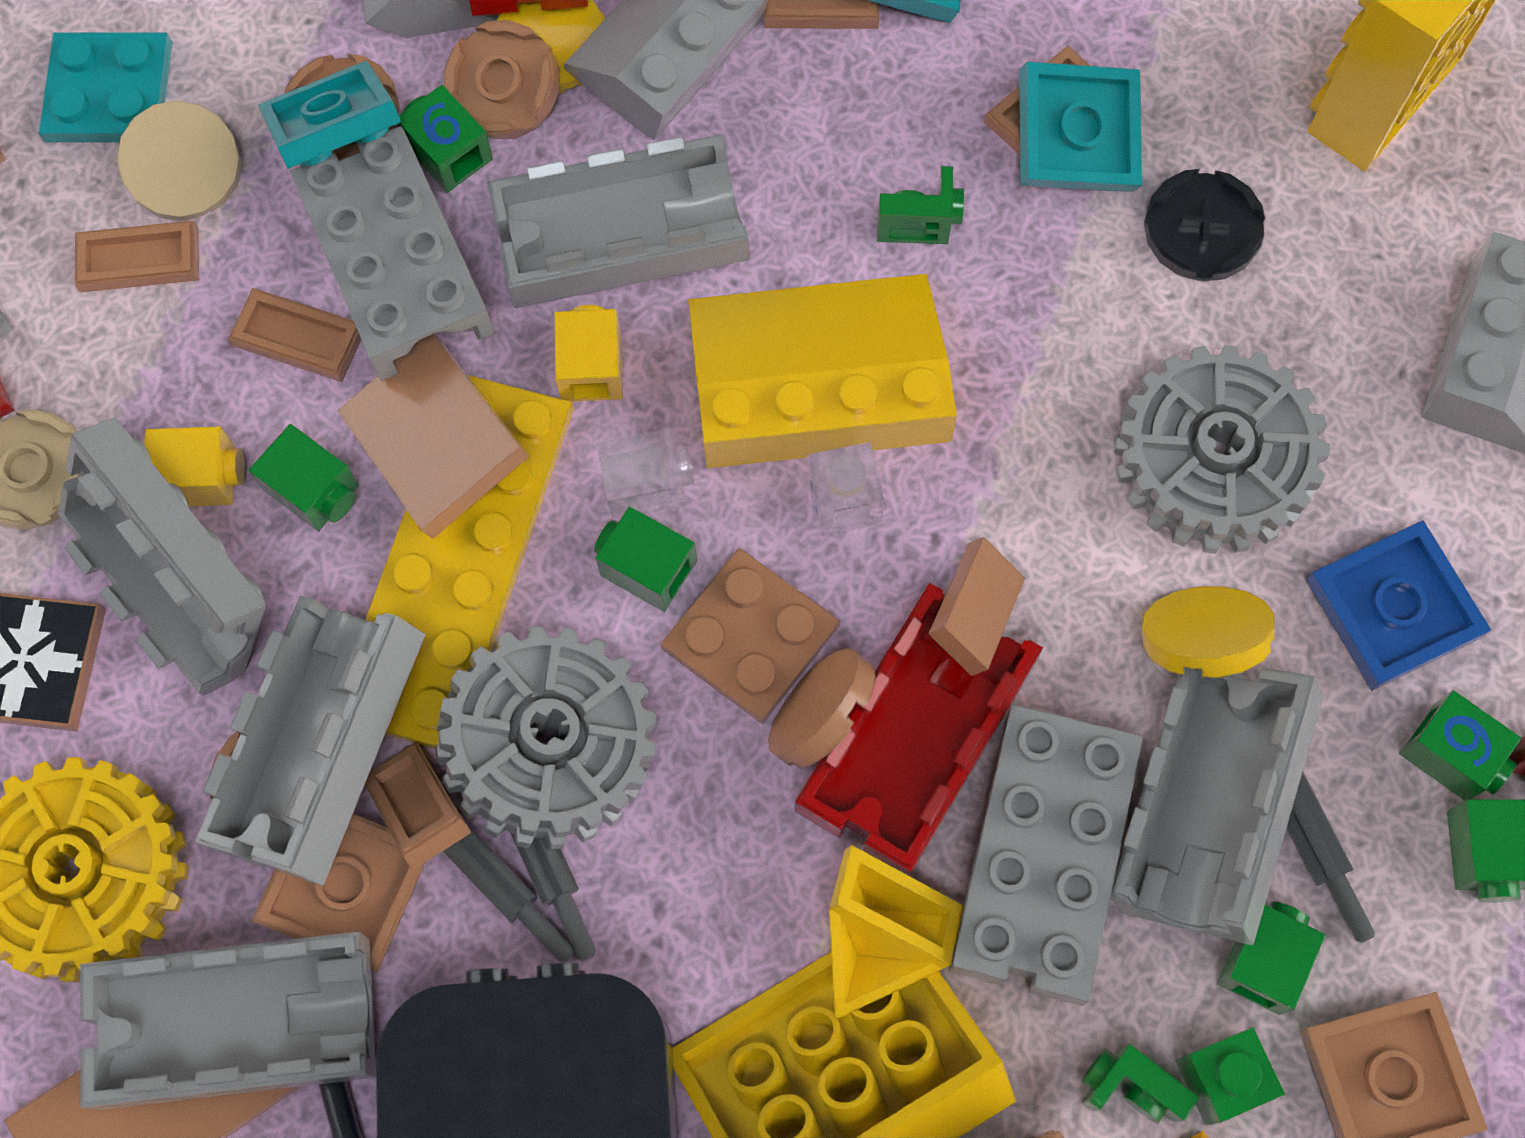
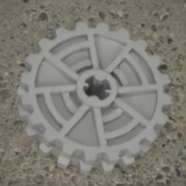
M1224 345L1220 355H1211L1206 346L1195 347L1192 349L1190 359L1187 361H1183L1174 354L1164 360L1162 364L1163 374L1159 375L1149 371L1140 382L1141 390L1137 394H1132L1119 424L1121 426L1120 437L1116 438L1114 453L1122 456L1123 461L1116 469L1118 482L1131 484L1133 490L1126 500L1132 509L1145 507L1150 513L1146 525L1155 532L1166 526L1173 531L1172 542L1185 547L1191 539L1201 541L1204 553L1213 554L1217 553L1221 543H1229L1235 553L1248 551L1252 538L1257 537L1264 544H1267L1278 537L1279 528L1285 525L1291 527L1298 520L1301 512L1312 500L1314 490H1318L1322 484L1326 473L1319 469V464L1326 462L1330 456V444L1318 440V435L1323 433L1327 427L1324 414L1311 413L1309 406L1314 401L1315 396L1309 388L1297 390L1291 384L1295 373L1286 366L1277 371L1267 367L1268 356L1256 351L1250 359L1239 356L1237 346ZM1216 442L1227 446L1225 455L1214 450Z
M543 626L530 627L527 639L517 640L511 632L498 636L497 650L492 653L483 647H479L471 654L470 662L472 667L468 671L458 669L450 683L452 690L448 694V698H443L437 727V731H439V744L436 746L437 763L446 764L447 774L443 776L442 782L447 793L461 792L464 800L460 805L459 811L468 820L479 814L487 820L486 834L498 838L504 831L514 833L516 846L528 849L534 838H545L550 850L561 849L564 847L566 836L575 834L582 843L595 838L597 833L596 827L600 826L602 822L612 827L621 819L623 815L622 810L628 803L634 802L648 775L646 772L649 761H652L655 756L657 743L649 740V732L654 730L657 725L655 711L643 709L641 703L647 698L649 691L644 682L631 683L628 679L627 674L632 665L623 656L613 661L606 657L604 653L607 644L594 638L589 644L585 645L577 642V633L573 629L563 627L558 637H548ZM546 729L557 735L556 738L553 737L549 740L547 745L536 740V736L540 737Z

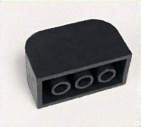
M578 963L539 965L536 967L537 978L518 979V976L509 975V969L505 968L467 971L466 983L435 986L417 993L405 1001L393 1013L385 1025L376 1054L377 1138H678L673 1044L670 1031L657 1008L638 987L616 976L600 973L586 974V971L579 970Z

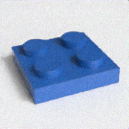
M1424 520L1312 572L1306 579L1371 691L1471 644L1492 631Z

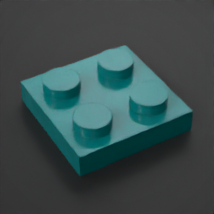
M53 32L39 127V135L44 142L120 143L122 134L135 116L152 105L165 103L172 41L168 33Z
M367 60L258 104L259 110L287 169L296 165L312 166L321 163L330 157L332 150L354 141L357 143L374 141L382 137L388 131V127L401 122L393 100Z
M1027 61L1019 69L1020 186L1134 192L1142 186L1140 69Z

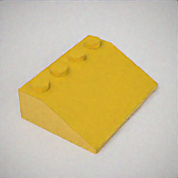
M1359 0L1358 5L1364 9L1359 12L1343 34L1341 42L1346 45L1329 65L1325 72V76L1329 80L1319 90L1309 106L1316 114L1307 133L1365 172L1464 57L1497 0Z
M927 273L688 299L707 469L952 442L957 419L948 355Z
M831 952L673 1047V1068L712 1138H959L1016 1102L1003 1061L939 971L835 1020Z

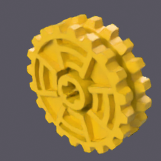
M67 757L63 769L56 770L52 764L44 761L33 765L32 778L23 781L13 775L4 781L5 795L0 798V961L4 959L12 965V969L44 980L47 977H59L60 981L65 983H79L80 964L112 961L119 958L143 957L140 944L147 937L159 941L167 932L161 919L166 911H179L183 898L174 893L175 884L178 881L188 879L189 865L177 861V852L186 847L187 842L182 831H174L173 825L170 824L176 817L170 805L167 803L162 804L155 795L156 791L131 773L120 772L117 766L100 760L95 767H88L86 761L81 757ZM73 858L80 871L71 880L69 873L64 868Z

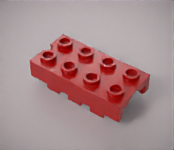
M931 583L924 590L875 670V684L868 704H865L863 708L857 702L847 716L854 722L850 728L851 731L828 755L819 761L795 801L796 813L839 839L846 828L867 839L864 843V852L908 876H911L1043 650L1042 646L1031 640H1024L1021 645L1009 637L1002 636L989 669L971 676L929 635V631L945 596L942 589Z

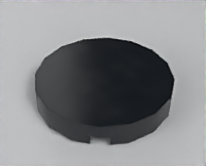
M1200 169L1185 170L1166 179L1151 196L1144 220L1147 244L1158 261L1178 276L1201 282L1227 279L1244 270L1258 254L1262 246L1265 234L1263 205L1252 189L1232 174L1215 170L1214 174L1199 173Z

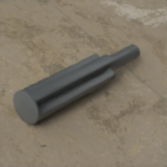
M1302 772L1287 829L1316 886L1327 883L1355 940L1363 943L1374 938L1375 931L1345 875L1353 871L1354 868L1304 772Z
M469 827L471 831L469 835L443 852L508 921L513 923L516 919H519L559 962L568 961L573 956L574 949L533 905L538 898Z
M511 833V836L515 842V834ZM534 838L529 849L516 846L542 904L554 905L577 958L585 961L593 957L596 953V948L571 896L579 888L561 849L550 850L545 838Z

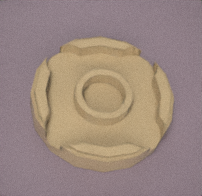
M178 100L152 105L135 116L121 136L117 155L121 180L137 203L159 218L177 221L195 219L225 204L238 186L242 165L236 140L222 119L199 104Z
M33 409L15 412L18 416L10 417L5 421L0 419V526L20 530L45 526L60 518L58 510L63 483L79 476V473L70 476L65 470L72 433L77 432V430L54 413Z

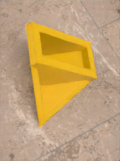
M853 845L844 851L829 907L835 1020L950 966L964 906Z

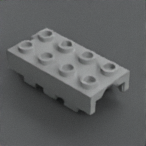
M402 126L387 131L382 137L374 141L357 143L360 153L338 161L334 152L321 163L312 166H299L290 170L380 381L398 374L393 360L410 353L416 342L429 335L445 331L456 334L472 327L478 340L495 334L483 300Z
M723 134L683 142L682 137L647 143L646 150L624 154L623 148L588 155L587 162L564 166L563 161L528 167L527 174L487 182L495 223L502 243L500 245L514 308L750 260L749 238L746 226H743L738 213Z
M116 418L72 433L65 470L70 476L78 473L79 476L64 481L58 515L77 540L73 541L70 539L64 549L85 576L100 569L105 573L113 585L110 587L106 585L100 595L121 622L137 615L145 624L149 632L145 633L143 631L136 641L158 669L174 662L202 696L233 682L246 670L266 607L260 588L252 578L242 575L226 555L225 548L218 535L214 531L204 528L188 508L186 498L179 487L166 481L151 462L145 445L139 439L132 438Z
M300 596L284 634L274 630L271 631L256 667L267 672L258 695L245 691L232 721L230 729L240 733V737L231 758L218 754L202 791L214 798L195 842L229 857L264 868L267 866L286 875L324 886L426 634L396 615L378 614L375 622H370L342 611L329 609L313 598Z
M1184 667L1185 675L1179 674L1176 685L1172 689L1162 721L1163 727L1158 743L1154 747L1143 781L1144 787L1137 808L1135 807L1126 835L1125 847L1113 882L1110 898L1122 914L1253 946L1317 723L1323 695L1316 677L1262 667L1258 676L1260 682L1243 679L1241 673L1220 678L1202 677V669Z
M1011 704L1004 724L949 972L1001 986L1007 980L1008 973L1032 978L1028 993L1078 1006H1083L1089 1002L1143 736Z
M360 932L80 964L81 1021L97 1025V1048L81 1049V1108L106 1110L376 1078L370 939Z

